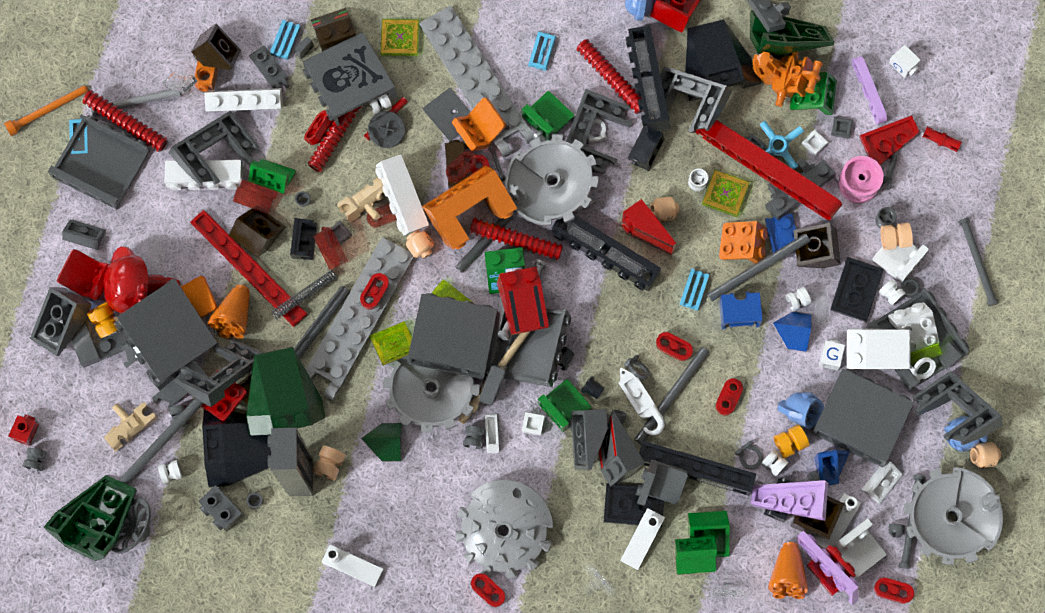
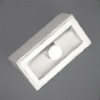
M887 461L883 468L879 466L861 490L880 504L903 474L892 462Z

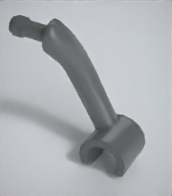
M897 155L890 157L891 162L886 176H883L882 185L888 183L887 190L892 188L893 180L891 177L897 162Z

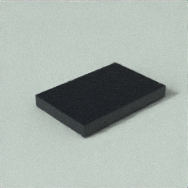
M847 257L830 310L867 322L884 269Z
M606 483L603 523L639 525L647 508L663 516L664 501L648 496L644 506L637 503L639 498L636 495L638 486L615 484L610 487L609 483Z

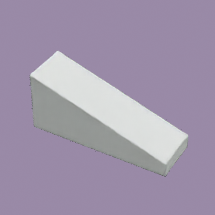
M497 414L485 415L487 453H498Z

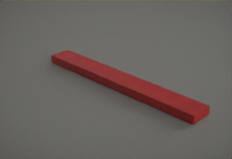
M204 209L190 221L200 234L274 308H277V306L282 305V303L291 298ZM298 305L293 310L290 309L285 315L283 314V317L295 327L308 314Z

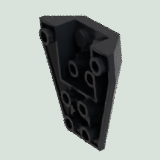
M724 19L688 28L685 73L727 87L742 84L743 88L762 83L753 70V60ZM687 95L689 101H693V100H698V99H700V98H696V97Z
M204 411L202 423L204 465L209 488H213L215 485L217 487L230 486L269 469L268 455H271V450L268 447V435L271 434L250 435L246 414L232 412L226 421H221L209 411Z

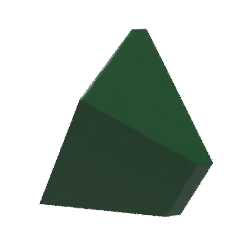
M381 423L361 438L382 462H401V423Z

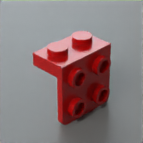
M73 249L57 277V283L86 299L96 301L103 293V278L109 264L98 262L81 251Z
M236 382L224 390L225 397L212 407L204 403L201 408L206 409L219 420L226 421L247 394V391Z
M829 545L826 550L831 556L830 559L834 563L838 562L844 568V573L848 577L854 578L856 576L854 567L841 558L842 554L838 548ZM812 560L806 566L828 593L833 596L839 591L833 581V577H827L819 566L821 563L819 561L815 563Z

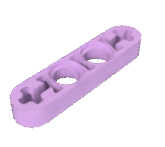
M862 56L853 58L852 66L859 82L863 85L862 90L865 98H868L870 102L869 107L876 124L887 122L885 109Z

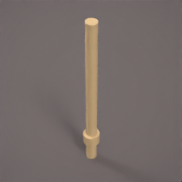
M530 332L518 335L498 365L506 366ZM484 384L479 390V396L475 395L469 404L474 407L472 413H475L479 408L478 405L481 402L479 397ZM462 414L458 421L464 425L471 414L468 417Z

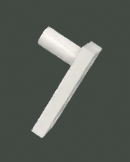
M845 493L842 495L839 501L845 504L829 540L818 537L816 541L819 547L826 549L829 545L833 546L840 540L861 504L854 497H850Z
M647 508L620 561L638 570L665 517Z
M329 545L321 562L373 587H376L384 570L332 545Z

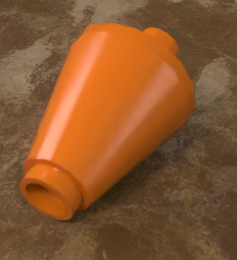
M236 285L230 291L207 323L209 327L219 332L218 335L222 338L229 339L231 336L243 339L245 336L250 289L244 285Z
M785 542L780 549L768 584V590L773 593L774 598L782 599L785 596H792L795 599H804L808 591L801 551L797 543Z

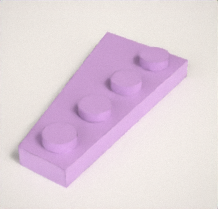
M824 480L753 485L751 504L754 507L825 521L828 482Z
M804 531L797 536L798 544L815 563L818 561L821 563L819 566L827 577L832 576L840 592L845 591L850 596L848 601L851 605L855 604L858 601L857 581L851 576L848 577L844 573V568L838 562L834 563L830 559L831 556L824 548L821 549L811 534L807 535Z

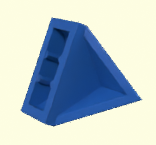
M791 312L773 322L787 349L807 352L811 333V314Z
M832 450L817 453L814 460L820 480L828 482V486L839 484V476L850 452Z

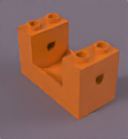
M487 166L482 167L422 206L444 244L453 250L464 247L466 241L469 240L456 216L481 200L485 201L493 215L501 219L512 216L514 214L513 211L517 209L496 171Z

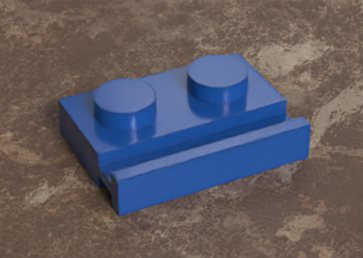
M787 214L780 220H777L775 217L765 218L772 253L794 241L793 230H796L792 214Z

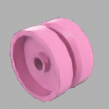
M867 156L854 157L845 164L839 176L838 186L841 194L847 200L853 203L869 202L879 191L883 183L884 174L876 160Z

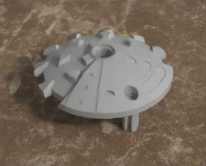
M558 134L552 135V140L541 142L540 138H536L529 142L532 147L524 154L518 151L512 158L507 169L505 185L507 192L517 207V213L524 219L542 226H551L552 220L561 218L564 219V222H570L575 218L574 212L581 206L587 209L592 203V199L588 197L592 187H598L599 177H593L591 166L597 163L593 155L586 157L581 151L584 144L576 139L571 144L562 141L563 135ZM558 179L555 185H550L552 180Z
M408 347L404 349L399 354H401L402 352H406L410 348ZM408 355L391 361L389 364L394 369L391 377H384L383 388H389L390 399L385 400L389 410L395 408L401 415L399 422L407 427L411 422L422 426L421 431L425 433H431L432 427L445 425L446 430H449L456 426L454 420L462 414L468 417L472 413L474 407L469 405L472 396H479V385H473L472 377L407 364ZM431 387L436 389L434 392L427 391Z
M953 467V474H941L940 469L930 472V480L923 485L919 481L913 485L911 490L916 494L912 503H905L904 514H910L911 526L906 527L907 534L910 538L916 536L923 545L920 548L922 554L929 557L933 553L943 557V564L954 565V559L966 558L967 564L978 560L976 553L984 547L990 551L998 541L1002 530L1003 512L999 495L996 494L985 479L967 469ZM948 513H953L956 516L955 522H951L948 519Z
M496 480L475 489L470 494L474 500L467 509L461 506L457 517L463 520L462 530L456 531L457 542H464L468 551L463 555L466 561L471 564L475 560L484 567L482 573L491 577L494 571L506 572V578H514L518 576L517 570L528 566L530 571L539 564L536 557L540 554L541 550L548 552L552 542L546 540L547 528H553V519L544 499L531 487L512 480ZM500 525H506L509 528L507 535L500 534L498 530Z

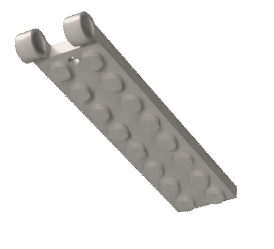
M450 5L420 22L419 26L471 109L473 110L482 98L487 97L505 121L506 127L510 128L507 131L503 129L493 141L498 152H501L502 158L511 154V150L504 140L519 132L522 138L525 137L526 140L524 141L526 144L534 140L532 130L523 120L452 6Z
M384 238L380 239L306 369L311 380L317 374L332 382L324 394V397L331 401H334L336 398L334 396L335 393L338 394L414 259L410 251ZM383 273L389 280V287L375 309H365L361 305L360 295L374 274ZM382 282L376 283V286L381 287L383 285ZM368 298L367 302L372 303L374 299ZM327 368L331 369L329 373L325 372Z

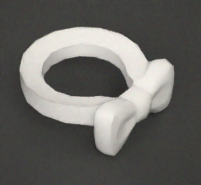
M594 119L593 123L600 124L602 131L599 137H593L589 134V144L607 140L604 122Z
M925 357L920 359L914 367L910 365L909 370L916 381L920 383L921 379H926L933 374L936 365L931 358ZM923 363H930V368L927 372L923 374L916 373Z

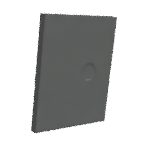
M448 88L422 108L449 141L459 135L452 121L456 117L467 116L470 113L451 88Z

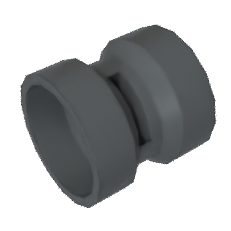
M891 207L881 208L875 218L876 225L880 229L883 225H893L897 218L895 210Z
M176 405L169 408V414L172 416L170 424L185 410L187 405ZM188 420L182 427H189L190 420Z
M466 426V438L463 440V446L469 448L472 445L476 446V449H482L483 442L481 438L484 436L485 429L477 426Z
M28 447L26 451L27 459L24 460L22 467L42 471L43 465L41 462L45 459L47 452Z

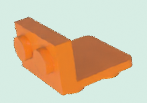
M487 97L482 98L467 116L456 117L452 121L456 131L461 135L471 151L486 149L506 127L505 121Z
M757 221L724 223L719 257L722 260L748 259L754 264L763 260L766 256L767 228Z
M198 276L181 286V289L200 318L217 309V304L204 276Z

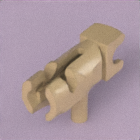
M378 177L372 180L373 186L367 184L349 198L347 196L337 204L341 213L346 212L345 215L350 223L361 216L360 213L364 210L374 220L380 218L379 213L373 207L376 201H380L385 197L383 192L384 185Z
M145 402L135 408L130 416L117 403L112 409L121 418V423L118 426H113L104 439L116 452L123 446L120 442L121 439L129 442L145 427H149L158 417L154 413H151L149 416L143 415L144 411L148 409Z

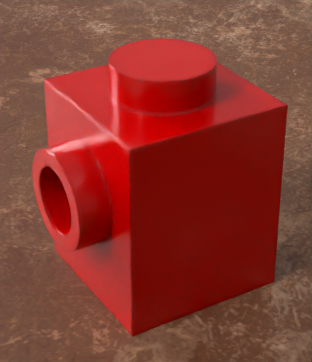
M26 414L24 417L17 415L8 437L30 446L39 427V424L35 422L36 418Z

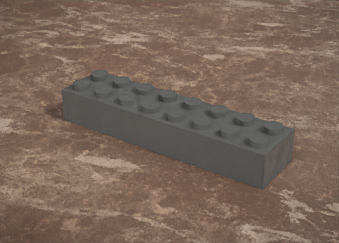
M271 428V435H268V447L271 450V455H268V468L273 471V475H275V478L278 479V482H280V485H282V488L290 497L313 496V457L297 428Z

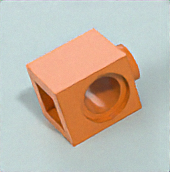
M197 61L193 79L195 87L202 92L214 90L218 68L203 66L200 61ZM204 75L210 76L207 80H201Z

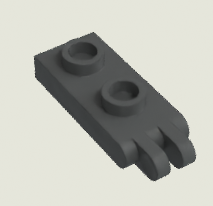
M264 45L249 55L252 62L272 88H282L281 84L286 89L290 87L286 82L288 80L287 75Z

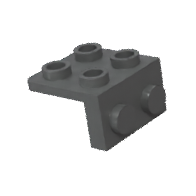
M651 459L649 468H644L641 477L644 483H639L636 495L639 496L637 503L645 506L647 497L651 496L672 504H678L688 472Z

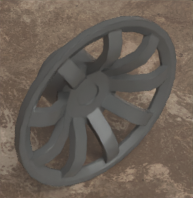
M136 498L133 500V516L129 511L127 515L129 523H124L123 526L126 529H122L120 535L123 536L118 538L117 543L111 549L113 552L118 554L126 553L138 543L145 541L149 536L151 509L149 504L143 499ZM140 504H142L144 508H142L138 514V507ZM147 512L146 521H142L143 514ZM130 540L135 541L132 545L127 547V544ZM123 541L122 549H118V544Z

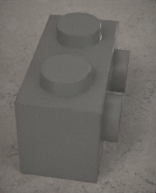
M216 485L198 501L202 505L199 509L206 516L210 514L215 519L212 523L219 530L224 529L227 532L244 516Z

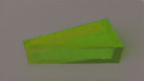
M939 343L910 352V365L914 366L920 359L925 357L932 359L942 355Z

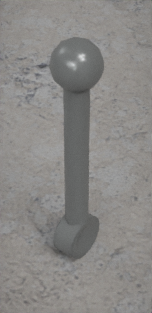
M490 145L488 150L492 153L500 180L504 181L506 177L502 174L495 153L496 147Z

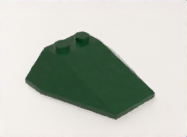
M753 10L750 12V39L759 54L768 52L776 56L832 46L835 43L826 26L786 16L783 18L786 23L784 29L768 33Z
M293 347L254 355L246 413L250 435L271 434V428L298 429L311 426L326 418L322 398Z
M105 475L56 511L46 523L44 529L66 548L94 561L101 560L107 556L117 543L137 489Z

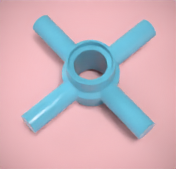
M763 121L760 127L770 139L769 148L765 151L770 155L782 156L790 168L796 169L798 165L788 152L789 142L804 132L803 129L799 126L784 137L776 135L768 123ZM783 141L784 147L781 150H775V142Z

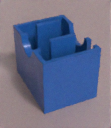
M746 292L744 300H737L733 293L721 295L719 300L721 330L726 329L725 325L729 324L730 328L739 326L751 327L754 325L753 322H755L756 327H760L762 323L760 292Z

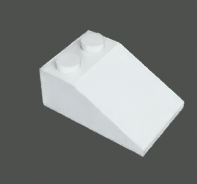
M852 328L847 330V368L910 369L911 330Z

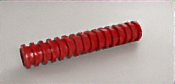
M589 39L580 42L576 51L580 52V55L584 56L585 60H588V64H592V68H596L595 71L600 73L599 75L603 77L604 81H607L608 85H611L612 89H615L616 93H619V97H623L624 102L627 101V105L631 106L632 110H635V114L641 113L643 110L640 111L638 99H641L640 94L636 95L635 88L632 89V85L628 84L627 80H624L625 77L620 76V72H616L617 69L613 68L611 63L609 64L608 59L605 60L604 55L601 56V52L597 51L596 47H593L594 44L590 43Z
M93 90L85 94L82 100L84 105L87 104L89 108L92 107L93 111L97 110L98 114H102L104 118L107 117L109 121L112 120L113 124L117 123L118 127L122 126L123 130L132 133V136H137L138 140L142 139L144 143L147 142V145H151L152 149L156 148L157 152L164 149L168 142L167 137L163 138L162 134L158 135V132L153 131V128H148L146 124L143 125L142 121L138 122L137 118L133 119V116H129L128 112L118 109L117 105L113 106L112 102L109 103L107 99L104 100L103 96L99 97L98 93L94 94Z
M362 106L339 116V126L332 122V127H329V131L326 132L323 141H320V146H317V151H314V156H311V161L307 163L310 168L317 172L323 171L322 167L326 166L325 162L329 161L328 157L332 156L331 152L335 151L334 147L338 146L337 143H340V138H343V133L347 132L346 128L350 127L349 123L353 122L352 118L356 117L355 114L359 112L358 109H361Z
M476 217L472 220L469 230L470 234L476 233V236L479 234L482 238L484 236L487 239L492 238V241L498 240V243L502 241L505 245L507 243L510 244L509 246L511 247L514 245L515 248L527 249V252L531 250L534 254L535 252L538 255L544 254V257L549 256L550 259L553 257L556 261L561 256L562 244L557 245L556 242L551 243L550 240L548 242L545 239L540 240V237L534 238V235L528 236L527 233L524 235L521 231L520 233L517 230L511 231V228L505 229V226L500 227L498 224L495 226L494 223L489 224L488 221L482 222V219L479 221Z

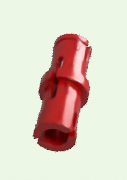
M928 126L922 136L937 143L940 147L942 145L955 152L958 151L962 141L948 136L947 133H941Z

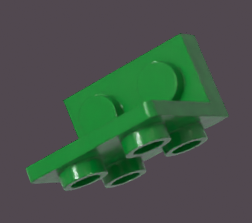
M819 72L820 80L815 85V92L813 94L806 92L805 97L794 93L790 100V109H819L825 115H833L837 80L828 72Z
M550 91L543 94L531 107L526 104L522 108V117L537 131L542 130L543 136L547 141L552 139V135L557 134L574 117V114Z
M261 159L259 162L253 160L250 165L248 183L284 194L295 176L296 170Z
M565 379L546 396L543 394L538 398V405L562 432L569 428L568 421L571 419V411L591 409V405L568 379Z
M714 536L675 539L676 572L678 575L716 571L717 547Z

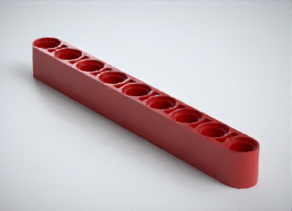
M718 120L715 121L709 131H706L705 128L696 130V134L702 135L705 141L824 219L831 220L841 208L842 203L838 198Z

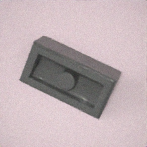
M70 219L62 231V240L98 250L105 229Z
M493 365L491 367L479 401L488 405L494 404L508 366Z

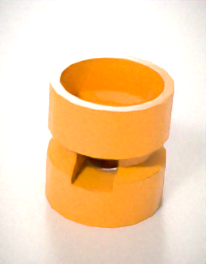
M107 302L98 305L87 313L92 324H96L95 329L100 338L117 331L114 326V310Z
M799 424L789 428L787 433L783 431L773 436L775 445L783 458L795 454V450L801 451L809 447L807 436Z

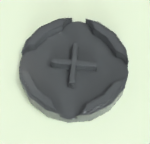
M382 111L371 118L368 124V135L376 146L392 148L403 140L405 125L398 114Z

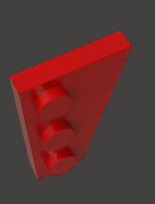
M911 115L861 134L859 138L867 156L876 160L879 165H882L917 136L919 130Z

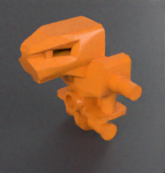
M762 52L760 55H754L752 61L753 70L765 85H772V89L777 94L775 105L778 107H782L786 97H792L794 93H798L801 97H805L806 92L813 94L815 92V85L820 80L819 72L823 63L820 61H814L813 63L809 57L798 60L799 52L790 53L789 56L782 57L780 61L775 59L770 53Z

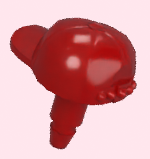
M121 246L113 253L111 264L107 266L104 274L105 300L114 311L123 313L144 299L147 294L153 293L165 285L166 282L175 278L148 274L144 260L135 255L129 247ZM175 279L180 286V280Z

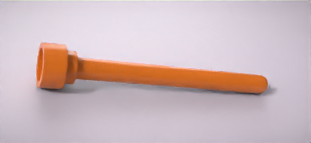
M82 86L17 121L9 120L4 125L10 135L13 136L18 133L17 131L20 130V127L87 93L88 87Z

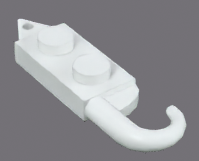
M620 368L619 385L641 418L653 416L658 423L655 430L651 431L646 427L643 430L649 435L655 436L660 434L665 426L663 416L639 378L635 377L631 372Z

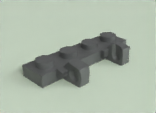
M747 0L768 33L784 29L786 23L783 18L789 15L791 9L788 2L780 3L777 6L776 3L772 4L770 0Z
M803 158L796 162L797 168L802 170L801 175L819 187L824 186L836 176V172L824 160L816 166L813 163L809 165ZM771 183L768 184L772 200L765 207L777 220H780L798 206L800 202Z

